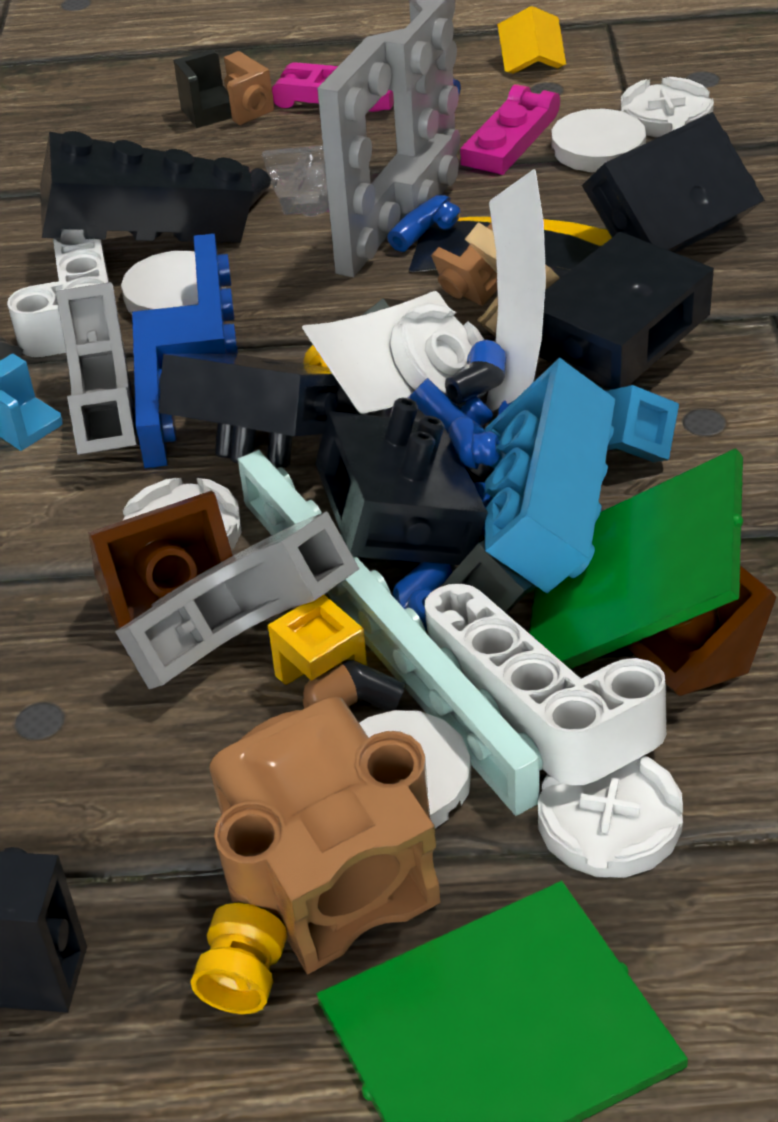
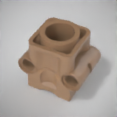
M337 696L323 699L303 710L286 712L266 720L253 728L238 742L221 750L212 759L209 770L221 812V817L216 823L214 838L232 903L255 905L278 917L286 927L287 941L307 975L343 956L350 945L367 930L386 923L406 922L441 903L439 882L433 864V850L436 848L435 826L430 820L426 759L421 744L412 736L400 731H384L374 734L369 738L345 701Z

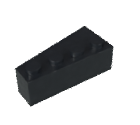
M49 131L40 183L42 238H61L62 229L83 230L85 239L106 240L107 231H128L135 240L154 241L162 232H173V235L179 241L194 242L195 235L215 233L216 242L241 243L254 194L249 166L242 165L234 159L225 157L217 158L216 160L194 157L180 149L160 151L143 148L141 145L128 140H119L113 143L92 139L88 135L76 131H68L63 134Z

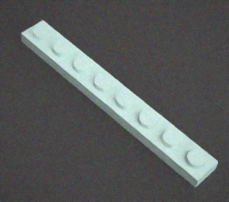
M260 450L238 458L245 505L271 535L322 513L314 501H305L295 490L294 484L286 470L282 467L276 469ZM353 556L359 570L327 592L332 602L364 628L365 643L397 680L406 683L405 689L427 714L445 720L462 735L470 754L471 765L515 816L538 805L539 771L543 768V762L534 741L526 733H517L501 716L500 709L492 695L483 688L478 690L467 679L452 651L447 647L439 648L426 634L423 623L417 613L409 607L404 609L391 595L382 575L376 570L369 571L357 557Z

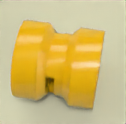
M244 903L225 904L217 908L212 917L206 935L210 950L201 954L197 961L190 981L192 991L199 999L211 1007L224 1012L240 1015L254 1014L263 1010L267 1003L273 984L269 967L277 963L282 955L287 939L286 927L278 917L255 905Z

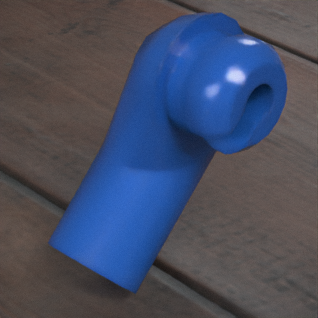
M435 195L403 217L389 231L387 236L388 242L395 250L405 252L434 223H437L442 230L451 229L460 217V208L450 202L451 198L449 196Z
M429 378L408 397L416 402L418 409L425 416H433L440 419L447 433H449L452 422L457 418L469 417L482 427L493 416L491 409L478 396L467 400L465 404L459 407Z
M460 417L452 422L449 428V436L464 466L478 469L479 464L493 465L499 460L500 454L496 450V445H499V439L494 432L485 431L483 427L469 417Z
M421 562L400 580L393 589L395 600L404 609L409 607L417 613L425 631H427L425 600L432 591L439 588L452 574L450 564Z

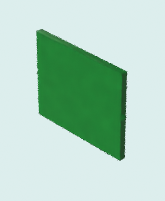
M736 448L601 511L595 522L592 545L595 547L594 555L586 569L575 578L568 576L548 593L536 587L529 634L569 669H572L739 599L741 526L743 525L742 454Z
M559 881L316 993L317 1001L363 1085L361 1088L363 1097L368 1101H372L382 1122H581L687 1068L688 1058L629 976L628 967L623 962H619L563 881Z

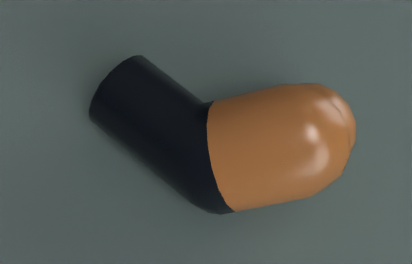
M345 660L313 681H308L304 687L303 706L305 709L323 699L338 696L345 701L348 707L362 700L389 712L396 709L406 683L357 661Z

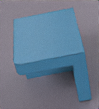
M12 353L0 360V437L22 451L62 426L63 421L60 412L35 397L27 362Z
M634 385L606 391L615 398L611 424L614 427V433L608 443L607 450L619 449L651 462L669 460L679 403Z

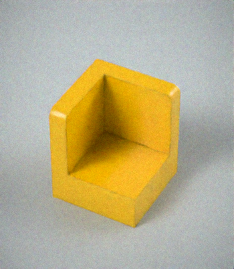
M530 6L497 24L506 72L514 74L538 61L557 69L566 65L559 18L557 16Z
M322 595L315 601L296 607L268 625L275 676L285 685L303 674L313 681L345 660H354L367 666L364 628L325 595Z

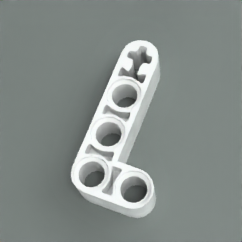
M62 229L61 238H53L59 281L25 287L14 292L8 298L7 305L17 344L20 348L24 349L22 352L24 355L45 357L66 353L55 291L109 283L101 239H85L83 230Z
M448 584L435 589L426 598L425 615L428 636L439 648L447 647L452 651L461 666L463 674L478 690L483 688L492 695L500 709L501 716L517 733L524 732L534 741L542 757V769L558 782L572 786L595 782L650 753L663 743L666 737L665 674L658 665L638 658L623 659L613 662L581 679L475 587L465 584Z

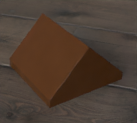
M212 490L88 532L94 575L117 630L152 608L151 604L233 556L216 495Z
M740 565L739 599L625 647L638 659L648 660L658 665L665 674V684L678 696H682L749 673L777 597L773 591Z

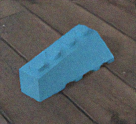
M558 358L485 428V431H492L498 436L499 445H496V450L500 454L499 460L495 464L489 465L495 470L485 480V492L493 497L486 507L488 514L485 520V551L546 593L550 592L568 576L575 578L580 575L593 558L595 547L592 545L595 522L602 508L599 503L601 485L608 470V465L605 463L607 448L614 433V427L611 424L615 398L561 358Z

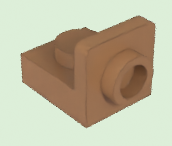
M240 51L225 56L227 76H225L224 83L228 90L232 120L238 125H242L275 110L269 69Z
M491 222L487 228L493 231ZM471 245L468 246L467 250L460 257L440 247L431 255L439 273L438 282L451 296L458 299L464 296L483 306L498 290L497 273Z

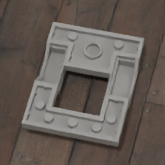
M409 0L410 24L406 28L366 37L317 88L336 274L354 278L364 264L375 256L377 248L386 239L389 231L403 217L435 195H442L448 186L454 184L457 178L459 162L456 154L460 145V133L455 129V110L458 104L459 92L458 88L453 84V67L457 57V45L452 40L454 32L452 19L455 12V0ZM388 90L393 91L397 154L375 180L370 183L369 162L372 155V142L367 137L365 115Z

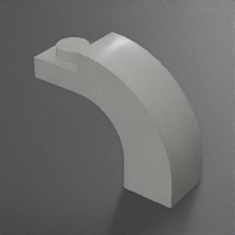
M112 282L55 291L69 367L71 396H67L77 455L138 446L130 377Z
M326 511L286 528L203 572L151 604L152 608L115 632L148 689L164 685L205 655L252 626L288 609L315 601L358 571L359 567L329 513Z

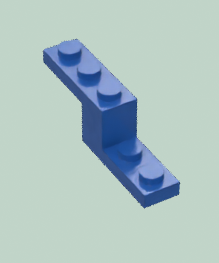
M215 233L194 236L198 305L132 312L136 430L144 468L168 466L166 442L177 441L174 415L159 413V379L162 373L163 354H238L234 323L225 324V321H235L231 288L222 289V287L232 286L228 254L218 255Z

